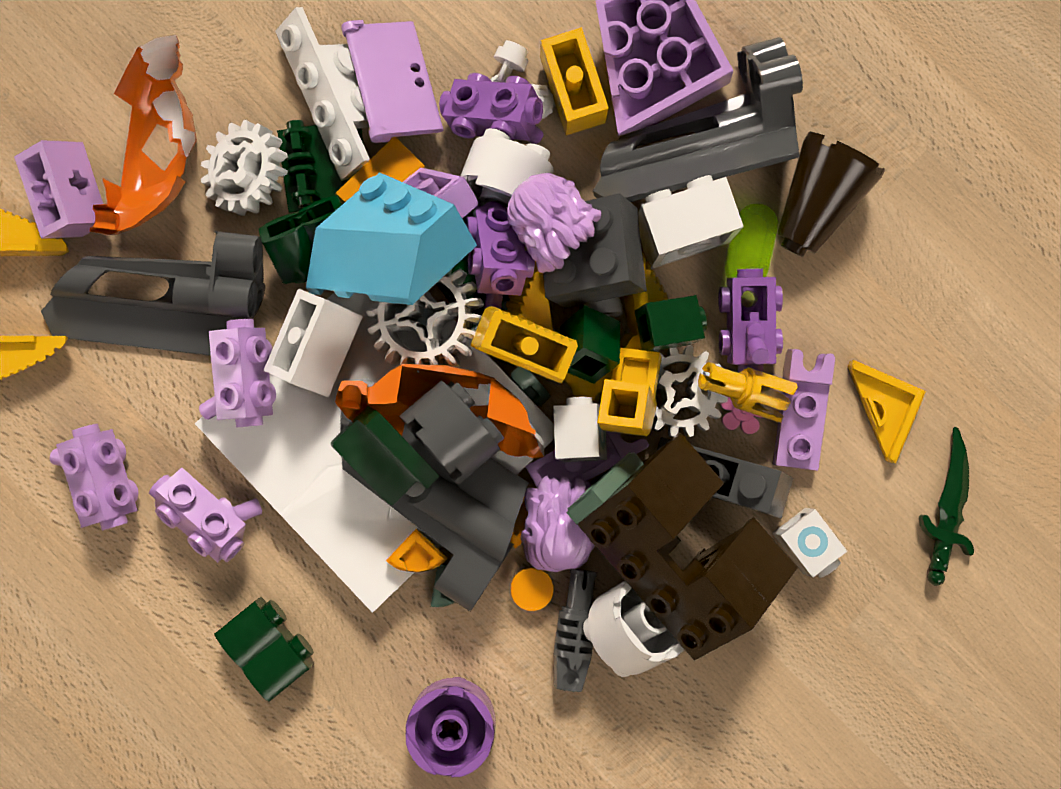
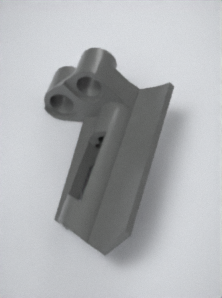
M781 37L743 46L741 51L737 52V60L746 94L622 135L618 140L611 142L606 147L601 159V178L593 189L594 197L601 198L620 193L628 201L633 202L644 199L658 191L666 189L674 191L686 188L689 182L700 177L711 175L712 179L716 180L800 158L793 95L802 92L803 79L796 56L794 54L788 55L785 43ZM689 132L695 133L688 136L636 149L637 146L645 145L647 143L663 140L666 138L682 135Z
M214 231L217 235L213 245L212 262L85 256L54 285L50 294L52 298L41 310V313L52 336H68V339L211 355L209 331L227 329L226 321L253 319L261 306L265 294L261 237ZM110 271L161 277L169 283L166 294L154 301L88 294L91 286L102 275Z
M368 378L361 380L368 387H372L375 384ZM342 411L340 415V432L352 422ZM412 420L409 424H404L402 437L433 468L439 477L427 489L425 488L421 495L411 497L405 493L394 505L390 506L453 554L452 559L434 588L471 612L514 545L510 540L529 482L490 458L461 484L457 485L450 478L449 475L451 473L434 460L409 430L415 424ZM342 458V469L346 471L348 474H350L357 481H359L361 484H363L370 491H372L379 498H381L383 501H385Z

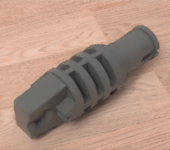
M570 569L567 604L562 606V610H559L554 645V687L563 691L582 692L593 649L592 642L584 634L583 625L585 620L588 619L592 606L597 572Z

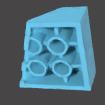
M379 172L376 176L365 180L361 184L359 191L316 227L306 289L309 293L321 295L324 290H330L342 298H350L354 293L367 294L371 301L413 305L471 252L477 244L454 204Z

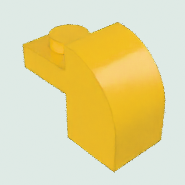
M620 348V364L613 368L611 380L604 379L597 421L602 431L641 436L649 435L657 406L655 396L662 358L660 352Z

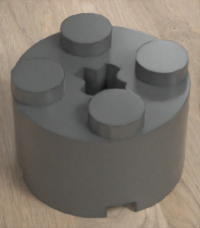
M440 381L399 417L406 424H409L412 420L415 422L409 430L434 460L451 473L449 475L450 478L459 485L500 450L498 443L504 437L488 418L483 419L480 415L476 417L469 409L475 402L458 382L454 384L451 381L446 384Z

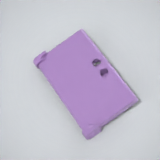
M363 20L344 22L341 25V29L349 47L370 127L369 136L371 142H390L391 137L442 132L444 129L414 22L364 24ZM411 68H416L418 72L411 70Z

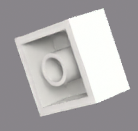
M711 175L700 177L689 182L687 190L671 194L670 189H666L645 198L646 203L641 205L638 212L641 245L646 259L651 265V269L728 244L744 227L726 177L714 181Z

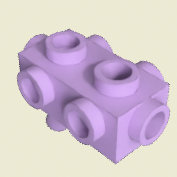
M254 319L226 321L227 329L209 331L215 396L199 406L200 414L208 420L214 416L217 417V420L235 419L236 427L263 425L262 416L273 415L272 404L276 399V389L270 383L269 373L263 371L271 354L272 346L266 339L265 328H254Z
M98 424L72 430L74 438L56 444L57 448L50 454V462L53 465L62 466L81 528L100 523L103 531L128 523L126 514L138 511L135 502L138 499L139 493L136 484L127 478L123 464L126 457V448L123 442L115 438L113 429L100 431Z
M183 468L179 469L171 477L169 475L161 477L149 491V494L155 499V512L160 520L170 528L178 527L188 536V543L198 554L203 557L209 555L217 563L221 559L225 562L230 561L243 547L244 542L242 539L246 527L243 521L262 514L260 503L256 498L232 507L230 501L224 497L218 500Z

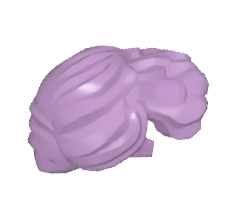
M543 173L530 176L515 189L508 203L507 215L509 224L518 235L519 241L526 245L528 253L536 261L538 272L544 273L546 271L553 272L555 268L562 269L564 259L571 255L568 247L576 250L580 246V242H587L588 237H594L595 228L593 221L598 222L600 220L601 211L592 208L591 204H587L581 198L573 181H566L565 178L551 173Z
M546 476L542 478L536 489L529 487L526 489L524 503L528 516L520 539L527 561L537 570L559 572L566 569L580 568L587 562L594 544L566 512L568 511L567 508L591 486L590 481L575 478L570 484L567 477H561L560 481H558L555 477L550 480Z

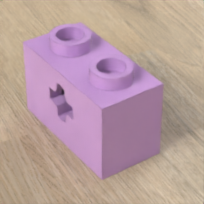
M41 140L14 156L41 239L83 237L89 234L90 227L95 223V212L92 210L93 205L103 204L83 142Z

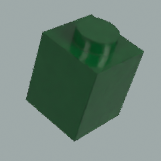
M697 295L646 303L634 311L642 350L658 351L688 346L705 339L704 332L707 329V317L703 307L698 304Z
M584 305L560 326V334L576 340L578 345L567 373L595 384L620 364L619 320Z

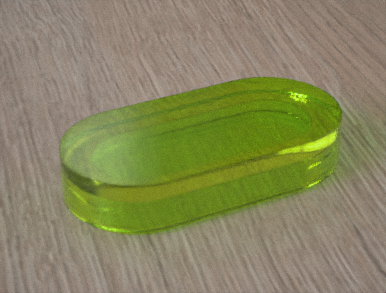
M757 203L750 204L739 212L744 227L729 242L724 266L727 278H737V269H763V277H766L769 270L778 230V220L773 210L768 206Z

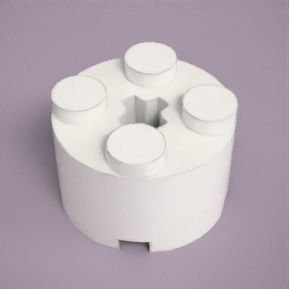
M489 128L485 130L482 137H478L473 141L461 176L466 179L478 200L477 206H483L488 202L496 201L502 203L505 208H508L512 193L523 181L532 175L553 174L554 170L548 161L550 152L546 148L533 143L525 146L510 140L509 136L504 132Z
M626 581L596 598L590 608L588 619L585 620L583 625L586 638L592 642L600 658L621 677L641 674L677 657L684 651V648L681 647L674 636L655 614L650 611L648 606Z

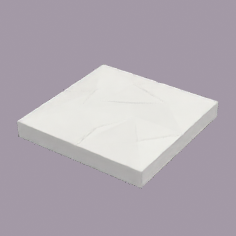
M334 292L327 299L328 301L363 317L329 397L290 384L269 374L270 383L276 389V399L272 404L273 415L262 416L263 425L236 427L235 419L217 420L216 416L209 420L202 416L195 425L373 613L415 573L399 570L390 565L386 560L418 527L342 469V458L331 447V441L340 433L341 409L337 406L335 400L341 381H361L368 378L372 382L377 383L390 370L399 366L400 359L394 364L387 363L385 356L389 349L378 351L374 347L375 342L382 335H371L368 333V327L378 323V319L367 316L366 311L370 308L378 309L379 303L371 301L367 294L354 293L350 298L338 297ZM398 304L395 314L404 311L408 305ZM424 308V316L418 318L417 321L427 326L428 318L436 312ZM451 320L443 326L440 346L452 336L457 326L455 320ZM406 330L397 331L400 340L407 348L414 352L427 351L425 343L420 340L416 330L409 332ZM468 338L465 345L472 349L473 354L468 357L460 351L456 352L455 355L460 362V366L457 368L493 377L514 394L526 409L528 419L535 428L536 433L541 436L543 447L545 448L555 439L554 424L486 353L471 346L472 340ZM444 359V360H443L444 365L450 366V365L447 363V361ZM500 450L491 457V459L516 475L534 459L528 456H511ZM416 482L406 494L411 497H417L424 492L425 487ZM418 528V529H419L422 533H424L439 549L442 547V545H440L437 541H435L433 538H431L429 535H427L424 531H422L420 528Z

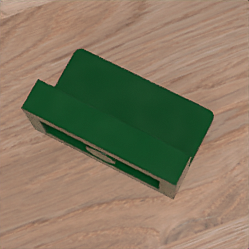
M367 406L331 441V447L389 505H394L416 482L427 489L439 477L433 468L378 411L370 406Z

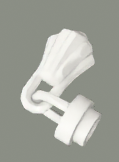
M508 40L505 41L503 46H498L494 58L503 65L499 74L490 80L492 82H506L513 69L524 72L529 62L526 58L528 50ZM532 84L538 97L542 100V119H544L555 108L553 94L550 92L548 85Z

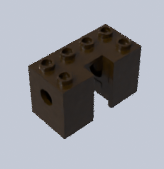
M679 433L645 459L643 464L601 506L577 525L695 661L751 631L798 567L754 517L748 520L742 528L706 550L704 548L699 551L683 570L676 564L669 554L681 541L677 535L724 484L686 438Z

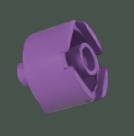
M461 677L442 679L427 686L415 700L406 723V746L415 763L421 769L433 775L438 774L451 777L465 776L480 767L489 755L495 734L496 716L491 700L479 686ZM445 720L451 723L457 721L460 724L457 734L453 729L447 732L443 730Z

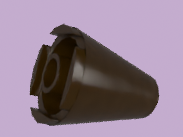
M811 131L807 133L803 140L799 154L800 158H798L777 235L784 238L781 246L801 257H804L806 251L816 253L877 184L885 172L884 168H878V162L862 152L839 141L836 144L831 143L828 147L822 144L825 135Z

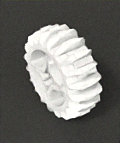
M451 269L437 282L451 290L456 302L449 304L445 301L434 303L431 293L427 291L413 305H408L404 311L395 314L398 306L397 303L376 301L379 303L378 309H367V316L378 319V323L368 327V333L371 335H382L375 342L374 347L378 351L389 349L385 356L387 363L394 364L400 359L399 365H444L443 360L445 359L450 366L457 368L460 366V362L455 355L456 352L460 351L468 357L473 354L472 349L466 346L465 343L468 338L472 340L475 336V331L471 330L472 324L478 325L482 317L478 314H472V311L482 308L484 301L481 298L468 299L476 292L477 286L474 282L463 284L467 276L466 272L458 269L451 274ZM424 308L436 312L428 318L427 326L417 321L418 318L424 316ZM458 315L457 326L452 336L440 346L443 326L447 322L456 319ZM406 330L409 332L416 330L420 340L425 343L427 351L414 352L410 350L400 340L397 331Z

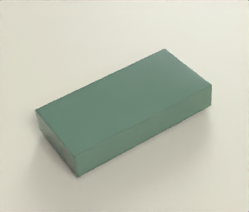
M629 452L568 507L566 513L577 525L601 506L643 462L634 452Z

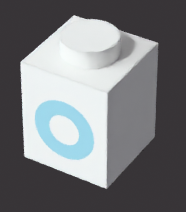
M571 397L566 399V405L553 406L555 459L563 462L607 460L606 431H602L597 423L600 405L593 403L592 397Z
M804 508L772 533L800 571L812 578L816 575L822 578L833 572L841 564L838 558L847 552L816 509Z

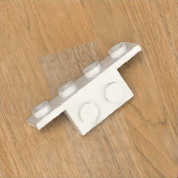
M296 7L275 32L296 77L297 84L311 111L313 120L326 145L330 159L341 181L348 180L370 160L357 131L358 128L369 127L349 47L348 44L319 45L303 7Z

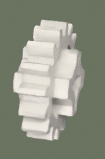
M243 120L241 127L230 123L228 135L219 131L216 133L219 143L216 147L207 145L206 150L211 154L210 160L201 162V166L208 169V174L201 178V183L210 186L205 195L207 198L216 201L215 206L245 216L246 211L255 214L259 213V202L267 205L273 203L270 193L272 190L281 192L282 186L277 182L278 177L285 176L288 173V170L280 167V162L288 157L287 153L278 149L282 144V140L272 135L273 131L258 123L255 125L247 120Z
M692 345L686 346L683 354H679L677 348L668 349V357L666 358L661 354L657 388L661 391L663 403L659 408L656 406L654 417L656 420L652 429L658 431L664 425H667L669 437H675L679 428H683L686 437L694 436V425H697L703 431L708 430L710 427L706 418L709 416L719 419L722 416L720 411L715 408L716 403L728 401V397L709 390L708 397L702 394L698 386V379L700 373L707 376L710 375L709 372L702 370L709 353L705 351L698 357H694ZM675 363L688 364L682 373L672 374L668 370L665 371L663 369ZM690 377L686 383L688 386L685 390L690 395L689 399H680L671 406L676 393L671 385H678ZM684 408H689L693 412L696 411L698 413L693 418L687 420L673 419L678 411Z

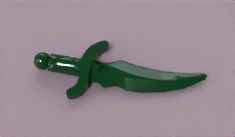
M957 427L953 428L950 468L943 493L938 502L940 510L939 525L936 527L928 515H920L918 518L923 532L935 540L933 556L929 567L933 570L928 574V580L934 586H939L945 581L944 572L948 570L953 544L959 545L965 555L971 556L974 554L972 542L966 536L958 534L959 526L964 521L962 510L967 502L969 492V463L967 450L960 430Z

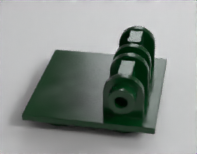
M301 120L288 121L286 123L287 129L277 130L278 138L282 140L280 150L286 152L288 156L282 161V168L288 170L287 175L284 176L289 213L299 212L318 200L335 196V193L348 181H341L317 125L304 126ZM358 128V134L364 145L362 128Z

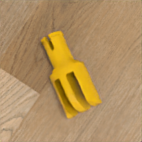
M710 362L706 363L702 368L703 371L709 372L710 375L707 376L700 373L698 379L700 389L730 397L735 408L780 423L784 416L776 409L787 410L791 401L776 390L794 395L798 388L797 383L749 367L737 373Z

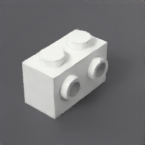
M298 289L263 371L290 384L329 397L363 316L324 298Z

